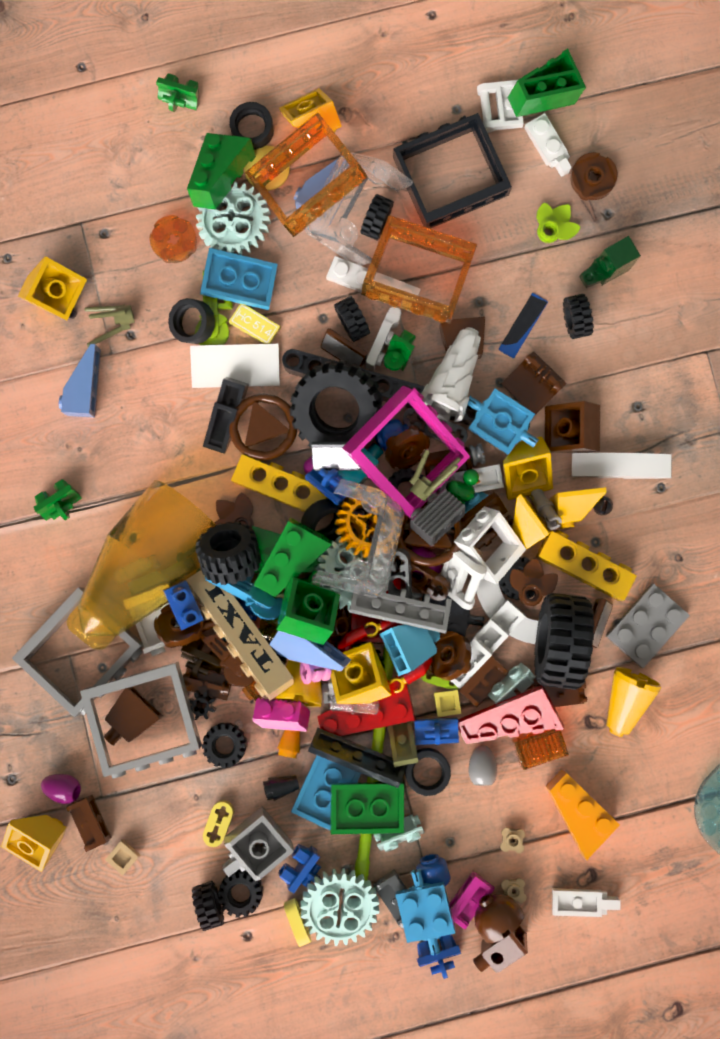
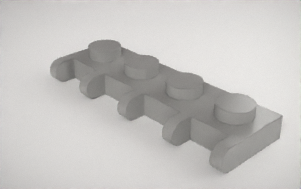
M356 579L349 609L350 613L446 633L452 599H446L445 606L429 603V594H425L424 601L405 598L406 589H401L400 596L382 593V584L379 583L377 584L376 591L360 588L361 580Z

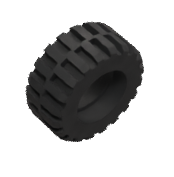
M332 360L325 362L323 365L319 364L313 367L298 382L290 400L292 402L290 416L294 417L292 421L294 429L298 428L300 431L298 436L302 441L306 438L310 442L308 444L309 447L312 448V442H348L383 407L382 393L378 391L379 385L376 380L373 381L370 378L371 374L367 370L363 372L359 369L360 366L355 363L349 365L347 361L340 360L339 362H334ZM328 387H340L349 391L355 397L359 405V414L352 425L336 428L326 424L319 417L315 402L322 390Z
M551 593L542 602L534 649L536 681L542 686L576 690L585 683L591 663L594 640V612L592 603L586 597Z

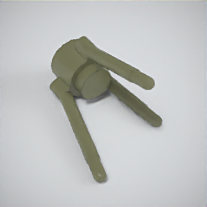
M131 305L85 307L86 312H100L90 314V319L113 316L115 324L121 325L88 342L87 347L90 344H97L123 330L131 329L130 324L135 323Z
M426 449L414 476L409 481L413 484L410 490L420 499L426 501L432 492L458 468L457 464L461 460L460 457H457L433 481L425 476L420 479V474L430 453V450Z

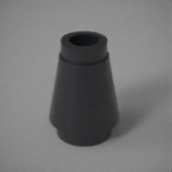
M296 775L271 777L263 782L267 801L272 799L276 801L295 790H299Z

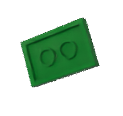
M384 782L331 783V835L404 833V783L401 782L399 788Z

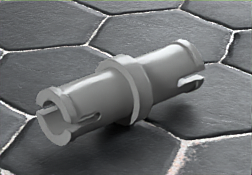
M541 489L532 491V495L529 498L536 507L537 515L544 519L549 529H557L562 520L555 512L554 504L546 498Z

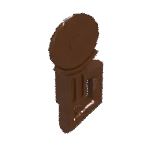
M212 619L203 622L202 632L210 630L215 626ZM202 633V641L221 660L220 666L224 667V677L228 683L235 687H245L254 682L252 675L247 677L241 669L240 665L243 663L239 657L234 658L228 651L226 646L229 643L227 641L225 642L223 639H220L217 634L206 637Z

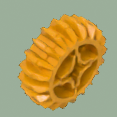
M362 493L357 495V499L352 496L348 499L349 503L344 502L341 505L343 510L337 512L339 519H336L335 525L340 526V528L335 532L338 535H343L339 539V543L346 541L348 545L345 549L348 551L353 547V554L356 556L360 551H362L363 558H367L369 552L373 558L378 556V552L384 554L387 551L386 548L390 549L394 545L392 541L398 538L394 531H398L400 526L394 523L399 520V517L392 516L395 508H387L389 501L380 502L381 495H378L375 499H373L372 493H368L366 498ZM357 509H370L366 515H355L352 513ZM377 514L382 519L383 524L378 521ZM369 519V521H368V523H369V524H368V527H369L370 529H369L368 531H366V523H365V522ZM351 526L357 530V537L353 533ZM369 535L382 537L378 542H365Z

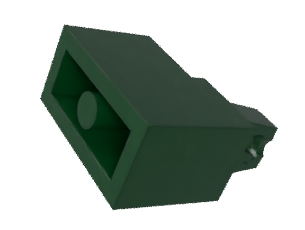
M627 236L604 249L601 255L579 277L586 288L599 283L603 286L628 272L641 255L631 238Z

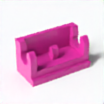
M472 871L449 903L453 921L465 930L475 916L476 909L480 905V899L487 894H492L495 889L493 885L474 871Z

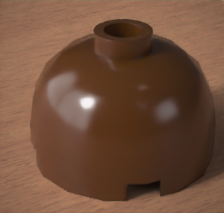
M487 894L483 896L479 901L480 905L477 907L474 916L475 926L486 943L501 941L504 939L503 933L508 929L513 933L524 919L522 908L512 897L506 894Z

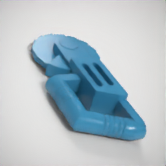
M254 575L248 576L247 580L243 582L238 581L237 584L232 585L231 583L227 585L212 583L245 601L246 606L250 605L253 613L261 619L274 620L280 615L283 599L274 598L267 592L255 587L251 583Z

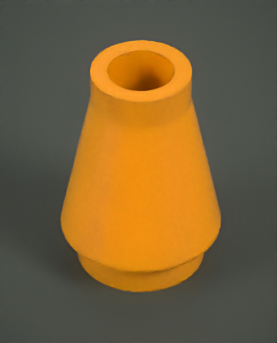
M284 730L277 746L279 756L297 759V754L300 753V731Z

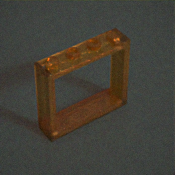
M318 112L245 172L280 222L293 237L302 232L308 225L322 216L324 212L368 178L358 161ZM327 136L350 167L287 217L265 186Z
M389 215L363 281L361 295L371 300L387 303L395 308L411 311L416 315L432 318L437 322L450 324L477 244ZM390 238L463 262L449 306L374 281Z

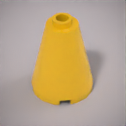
M288 660L286 668L293 676L294 684L276 696L275 700L301 701L306 707H321L323 701L321 680L319 682L311 680V683L304 684L300 675L301 662Z
M616 667L614 671L606 725L610 728L609 732L619 737H623L624 734H630L661 689L660 683L642 673H639V675L631 673L632 669L625 667Z

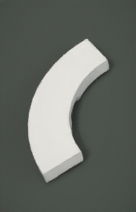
M481 579L476 594L482 609L490 619L506 600L500 590L499 582L495 584ZM525 617L512 630L509 636L526 643L535 644L538 621Z

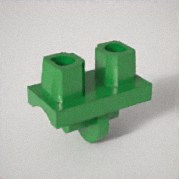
M169 73L164 79L158 77L156 81L158 86L157 98L162 100V102L169 103V111L175 112L178 106L197 110L199 106L198 82L189 80L185 85L180 84L179 78Z
M403 330L400 336L394 334L383 359L386 368L392 371H404L415 348L412 345L416 339L415 335L407 330Z
M61 479L54 485L55 494L50 496L45 491L35 496L37 505L33 508L46 521L50 518L55 520L59 516L66 521L70 518L67 511L74 508L73 504L82 499L79 492L64 479Z

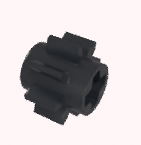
M208 690L201 695L198 691H195L194 696L196 699L189 698L191 710L195 714V720L200 716H204L207 720L209 718L208 711L215 712L217 709L212 706L216 697L210 698ZM199 700L201 703L206 702L207 705L204 709L197 707Z

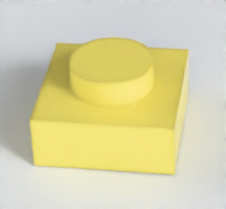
M457 689L434 692L437 717L461 714Z

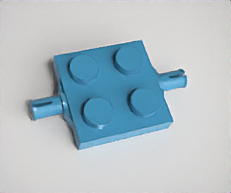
M496 388L483 403L471 395L469 396L467 405L477 411L475 419L469 427L470 431L507 455L510 454L515 444L521 440L532 447L536 445L539 439L527 432L529 423L535 413Z
M417 869V871L412 870L411 874L414 885L409 889L396 891L395 894L407 943L420 940L428 941L430 954L435 955L436 952L437 955L441 952L437 939L441 936L455 934L456 932L444 882L435 884L424 883L421 869Z

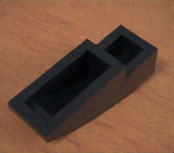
M229 377L223 379L218 399L214 403L203 447L223 454L226 453L231 441L229 427L231 422L235 420L238 411L236 407L245 399L249 386L248 383Z

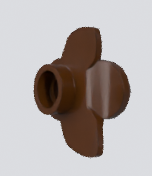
M240 493L237 496L235 503L227 500L216 501V511L220 519L213 523L212 528L220 523L226 524V522L235 523L245 521L249 528L254 526L253 519L251 518L253 505L244 493Z
M537 559L529 561L523 568V572L512 569L510 573V584L519 592V599L526 606L538 605L543 596L553 593L558 582L557 574L544 575L542 566ZM528 590L534 591V598L529 599L526 593Z

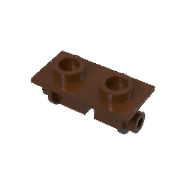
M186 669L183 679L187 691H198L200 694H204L208 690V696L228 700L231 684L227 682L224 675L209 671L207 676L199 673L195 679L191 677L193 670Z

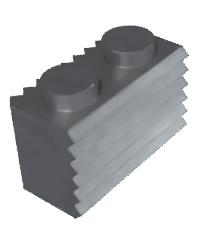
M445 488L440 493L434 492L427 500L428 504L423 509L417 508L410 517L411 529L430 546L437 543L465 515V505Z

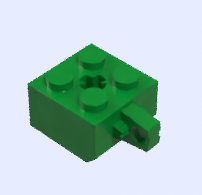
M313 570L312 574L308 577V581L292 577L285 588L276 630L324 645L334 631L340 593L321 586V572Z

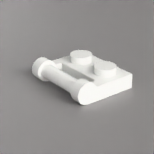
M517 80L483 83L477 86V94L481 100L483 125L487 133L495 130L523 127V116H515L507 98ZM490 93H495L498 120H492Z
M460 550L454 552L453 558L444 563L441 575L451 585L448 596L462 608L472 609L475 603L476 591L481 579L485 577L487 569L483 565L473 562ZM469 573L472 577L464 594L462 589Z

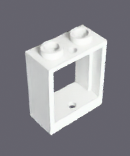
M485 506L454 540L467 557L487 569L483 579L498 584L526 550L500 511ZM492 526L502 540V544L484 562L473 546Z

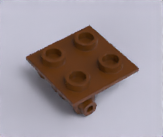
M533 351L501 384L525 408L536 415L567 383Z

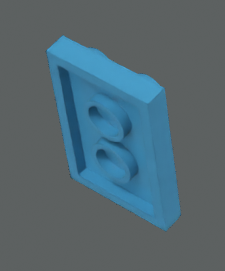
M209 248L200 295L269 310L278 264Z
M316 755L291 812L330 830L331 783H357L361 773Z

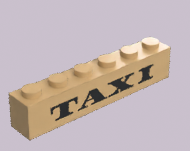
M202 570L186 579L195 601L198 600L202 605L199 608L206 620L212 619L215 624L213 626L214 631L220 639L224 637L229 644L226 647L234 658L238 656L243 664L240 667L247 677L252 675L257 682L254 684V687L261 697L266 695L270 701L294 684L293 676L234 595L206 581Z

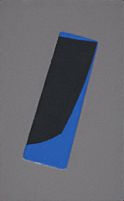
M534 293L531 294L500 345L499 351L513 359L515 358L548 301Z

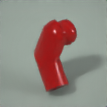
M363 625L346 633L338 644V650L345 652L353 649L351 644L367 637L368 635Z

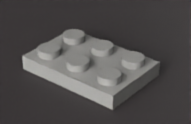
M651 584L609 631L606 637L640 668H644L690 615L659 587Z

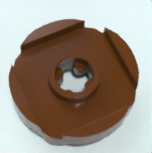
M591 152L584 154L576 161L571 170L570 182L572 188L582 200L602 199L609 195L615 186L618 177L617 167L612 159L609 157L605 158L600 153ZM590 172L599 174L597 181L589 179Z
M410 426L407 430L397 436H391L386 441L385 459L393 469L395 467L399 469L410 468L421 460L420 454L423 450L429 449L430 439L418 426Z
M169 604L160 610L161 614L154 620V629L157 637L168 648L187 645L200 639L202 636L203 621L184 630H181L180 627H174L177 620Z
M453 631L440 634V639L435 644L437 653L431 657L432 663L429 670L443 680H454L461 676V674H466L471 668L472 650L470 641ZM451 651L452 656L449 660H447L446 657L449 656Z

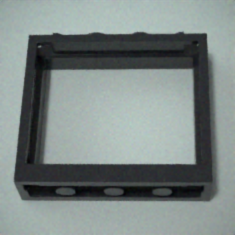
M478 113L469 117L463 116L453 124H443L434 132H424L415 140L410 142L403 141L402 145L393 148L394 162L425 231L505 198L510 194L512 186ZM473 132L496 184L427 213L404 160Z

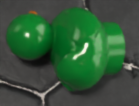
M474 469L465 471L463 481H449L446 485V490L465 505L467 501H470L475 496L473 485L480 483L478 472Z

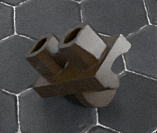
M201 638L181 648V657L188 660L185 667L193 670L191 677L195 679L199 673L207 676L210 670L220 673L223 668L220 666L221 660L212 650L209 654L201 651L205 644Z

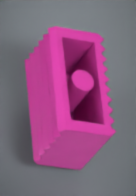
M258 698L255 703L253 722L261 728L306 732L310 710L301 701L292 702L291 700L283 701L282 699L280 701L277 699L269 701L268 698L266 700Z

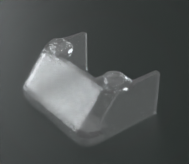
M346 152L335 163L305 219L304 228L308 235L346 260L362 266L371 263L372 258L354 247L358 237V230L352 222L347 220V217L366 181L369 180L377 185L386 183L397 192L411 186L414 181L384 160L355 152Z
M340 479L335 487V494L361 500L362 507L367 512L378 515L367 562L362 560L350 561L344 568L343 576L318 570L314 574L312 582L377 598L383 595L388 588L404 519V510L401 505L380 489Z

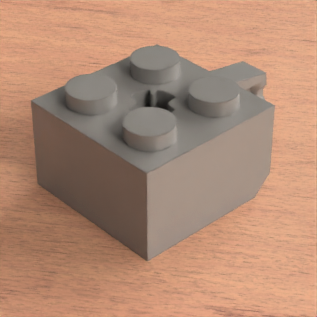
M263 806L225 836L224 845L230 851L228 854L230 859L222 865V870L228 877L239 869L242 872L246 870L257 881L262 879L294 852L292 841ZM256 842H258V843H261V842H262L263 845H262V846H260L259 844H256V845H255V843H256Z

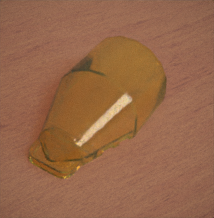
M154 480L108 533L79 604L67 618L68 629L94 650H103L108 647L116 636L168 604V600L163 592L164 589L190 578L201 570L195 549L197 546L196 542L200 539L202 533L207 532V529L210 527H215L216 524L175 489L161 481Z

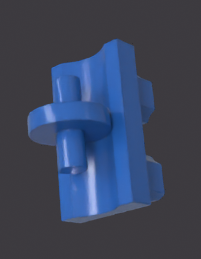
M324 468L320 471L313 469L305 475V479L337 506L354 488L339 475L336 469L326 471Z
M186 580L163 590L181 630L204 620Z
M457 717L414 720L416 745L459 743Z
M298 844L292 853V857L299 862L297 866L293 868L285 863L278 872L279 877L287 884L288 890L292 893L296 892L301 883L307 887L308 883L314 882L315 876L321 879L317 874L321 866L316 863L320 856L316 853L317 849L313 846L307 848Z
M445 935L439 938L442 951L437 955L436 953L435 955L430 954L428 941L418 943V965L422 967L438 962L439 965L430 967L432 975L441 972L443 979L448 978L446 970L455 968L454 961L444 963L443 960L461 954L459 945L456 946L452 935Z

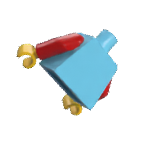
M381 620L379 624L369 622L365 625V628L374 626L376 629L375 633L367 636L369 638L375 637L378 631H383L380 633V636L398 676L403 675L402 678L394 677L389 680V685L394 681L400 682V687L393 692H401L404 684H411L427 673L432 663L431 657L437 653L434 642L440 639L439 632Z

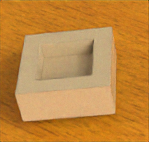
M122 839L105 860L123 876L139 858L140 854Z

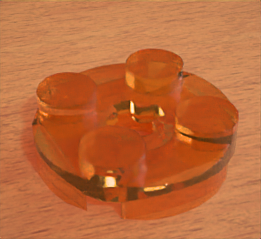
M169 215L159 219L154 224V229L149 237L150 245L154 253L165 263H179L195 253L197 236L189 221L175 215ZM174 234L175 237H179L176 244L167 242L170 240V235Z

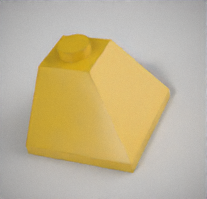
M320 88L279 107L280 112L292 126L321 137L332 135L336 132V129L342 127L333 101Z
M44 256L27 276L18 297L67 321L87 279Z
M542 436L537 437L539 440L534 447L524 441H520L503 460L508 500L515 499L522 493L525 496L531 495V492L536 489H541L542 491L553 489L551 452Z
M606 487L561 492L550 497V501L555 506V512L562 520V523H559L560 529L575 527L574 523L581 521L607 492Z
M522 493L516 500L512 530L527 549L548 536L550 530Z
M372 642L342 652L351 659L350 663L342 671L331 669L330 675L338 704L372 703L391 696L386 672Z
M48 815L11 820L1 847L42 872L61 842L67 827L60 820L51 818Z

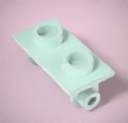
M520 663L514 666L501 682L496 683L492 687L488 696L497 704L516 696L514 692L516 688L523 693L534 683L533 680L536 677L528 667Z
M411 814L404 817V833L374 834L376 842L381 840V843L377 844L380 851L385 850V852H389L398 848V844L407 840L410 843L420 839V835L425 832L422 826L417 827V825L421 824L418 815L413 816Z

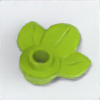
M544 202L539 207L536 214L539 223L537 235L542 242L553 243L557 239L569 240L579 232L580 226L569 222L571 217L569 204L558 206L552 210ZM544 230H551L552 235H546Z

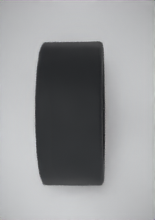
M246 102L233 110L230 116L229 127L232 136L245 137L239 132V122L249 115L261 117L265 122V130L259 136L251 138L253 149L256 150L266 146L271 141L274 132L273 120L270 112L264 105L257 102Z
M189 298L179 300L169 313L168 324L170 332L180 342L191 344L203 343L211 337L214 331V312L203 301ZM189 308L198 309L202 319L201 326L194 335L186 334L182 325L183 316Z
M322 499L306 509L301 523L315 530L318 522L323 517L334 513L331 523L326 528L317 532L335 542L339 536H342V534L338 535L335 532L340 528V526L335 525V521L339 519L337 512L343 509L339 505H335L330 499Z
M432 748L417 750L418 761L428 757L435 759L441 766L442 775L436 784L424 786L417 782L414 777L413 770L416 763L407 764L405 777L410 788L424 796H433L442 792L449 784L451 777L450 765L447 759L438 750Z

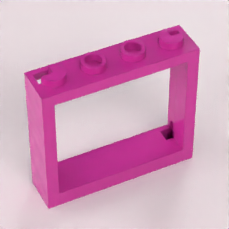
M402 386L342 447V450L389 500L410 518L412 513L417 508H421L427 500L423 501L413 492L404 498L361 452V449L408 402L450 450L426 477L433 481L457 457L461 459L457 464L458 468L432 494L464 464L470 455L465 451L463 441L458 437L454 438L451 432L453 430L444 421H439L437 418L438 412L431 405H426L422 401L424 396L415 388L410 389Z

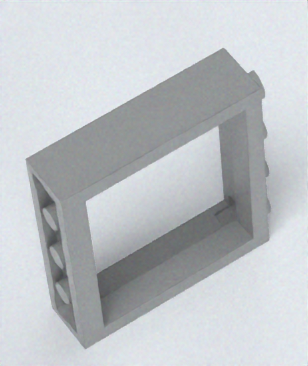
M80 587L69 596L12 657L22 669L73 717L86 714L83 700L81 699L75 704L29 660L83 602L130 646L94 686L110 682L114 678L116 680L120 679L127 671L124 667L130 661L134 663L143 653L141 649L144 647L143 643L85 588Z
M179 662L80 691L104 777L111 775L112 779L126 775V770L135 768L136 772L150 768V763L159 761V765L173 761L174 756L181 754L183 758L197 754L196 750L202 746ZM171 675L190 743L112 765L93 698Z

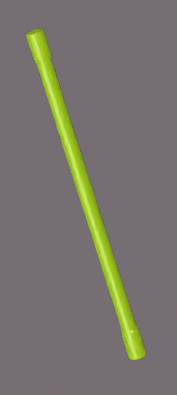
M384 645V660L382 664H385L384 670L387 679L390 680L393 676L394 665ZM386 727L376 728L373 731L371 749L382 754ZM367 777V783L379 782V780ZM360 834L358 855L355 861V876L357 878L363 874L364 882L368 880L372 834Z

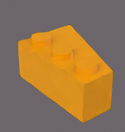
M561 769L545 787L561 814L581 855L588 860L620 824L575 780Z

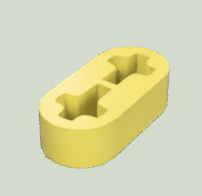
M221 800L213 806L203 832V840L206 845L217 847L225 839L234 815V808L230 802ZM225 806L226 812L229 815H225L220 822L218 821L220 813L216 810ZM217 825L219 826L217 834L221 837L212 841L211 835L208 832H212Z
M293 898L284 902V909L299 947L312 942L308 927H304V918H301V908L297 899Z

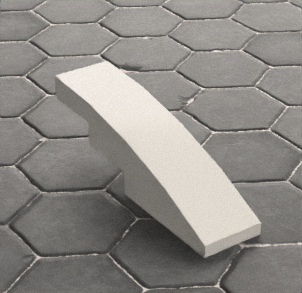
M572 453V477L672 478V455L651 453Z
M509 599L470 640L472 650L471 668L466 674H461L458 678L450 680L459 689L492 656L493 652L503 643L512 630L526 617Z

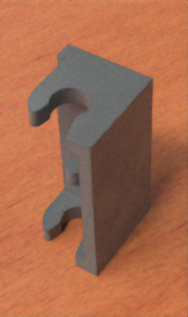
M394 869L372 885L376 888V891L399 927L403 928L395 894L396 891L407 888Z

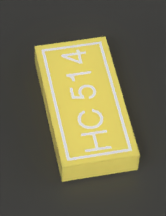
M244 304L238 306L229 320L231 325L262 344H271L281 329L279 325Z

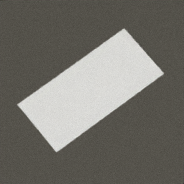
M278 344L190 346L192 388L221 387L222 381L226 377L248 383L249 386H280Z

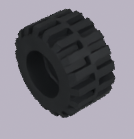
M240 522L217 524L215 527L207 529V532L202 533L200 539L196 542L197 546L195 549L202 573L212 583H221V585H227L228 583H231V585L237 584L238 581L243 582L247 580L248 576H253L255 574L254 571L260 567L259 564L262 558L254 530L246 524L242 525Z

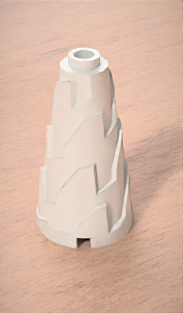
M467 327L460 330L453 344L449 346L441 364L435 370L429 384H426L421 393L424 396L422 401L426 405H431L438 412L437 418L449 421L451 416H455L454 422H460L465 415L469 401V388L478 359L477 352L481 337L478 335L479 332L473 328Z

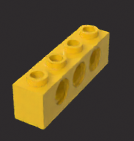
M243 454L231 479L237 485L303 512L313 503L322 499H328L310 482L304 480L305 476L295 471L289 474L283 471L284 467L273 462L267 465L262 463L261 460L252 459ZM258 470L266 471V478L262 481L254 479V474ZM281 478L288 480V486L284 490L276 489V482ZM302 487L310 490V495L306 499L297 497V492Z
M551 531L546 536L535 558L618 601H625L637 575L631 573L632 568L622 563L616 565L610 562L611 557L604 553L598 552L595 554L589 551L590 546L583 542L577 541L574 543L568 540L569 536L562 531ZM562 547H567L571 551V556L568 560L563 559L560 555ZM584 558H588L592 562V567L589 571L584 570L581 563ZM605 569L611 570L613 574L610 582L605 581L603 578Z

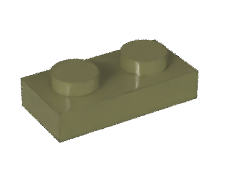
M412 722L388 726L394 766L418 763Z

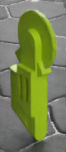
M203 295V302L208 304L214 312L215 328L211 337L199 344L225 345L229 338V328L226 324L228 319L220 314L219 310H232L233 302L224 300V303H219V299ZM201 320L198 322L195 328V334L198 332L201 326Z

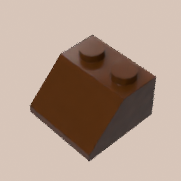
M579 401L545 406V443L550 452H600V405Z

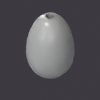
M487 746L476 747L471 755L468 772L470 780L474 785L489 786L496 780V760L492 751Z

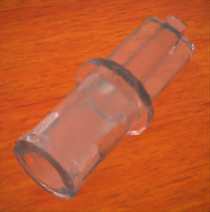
M333 695L330 701V709L332 711L351 712L352 715L356 713L377 714L379 711V701L364 704H338L335 695Z

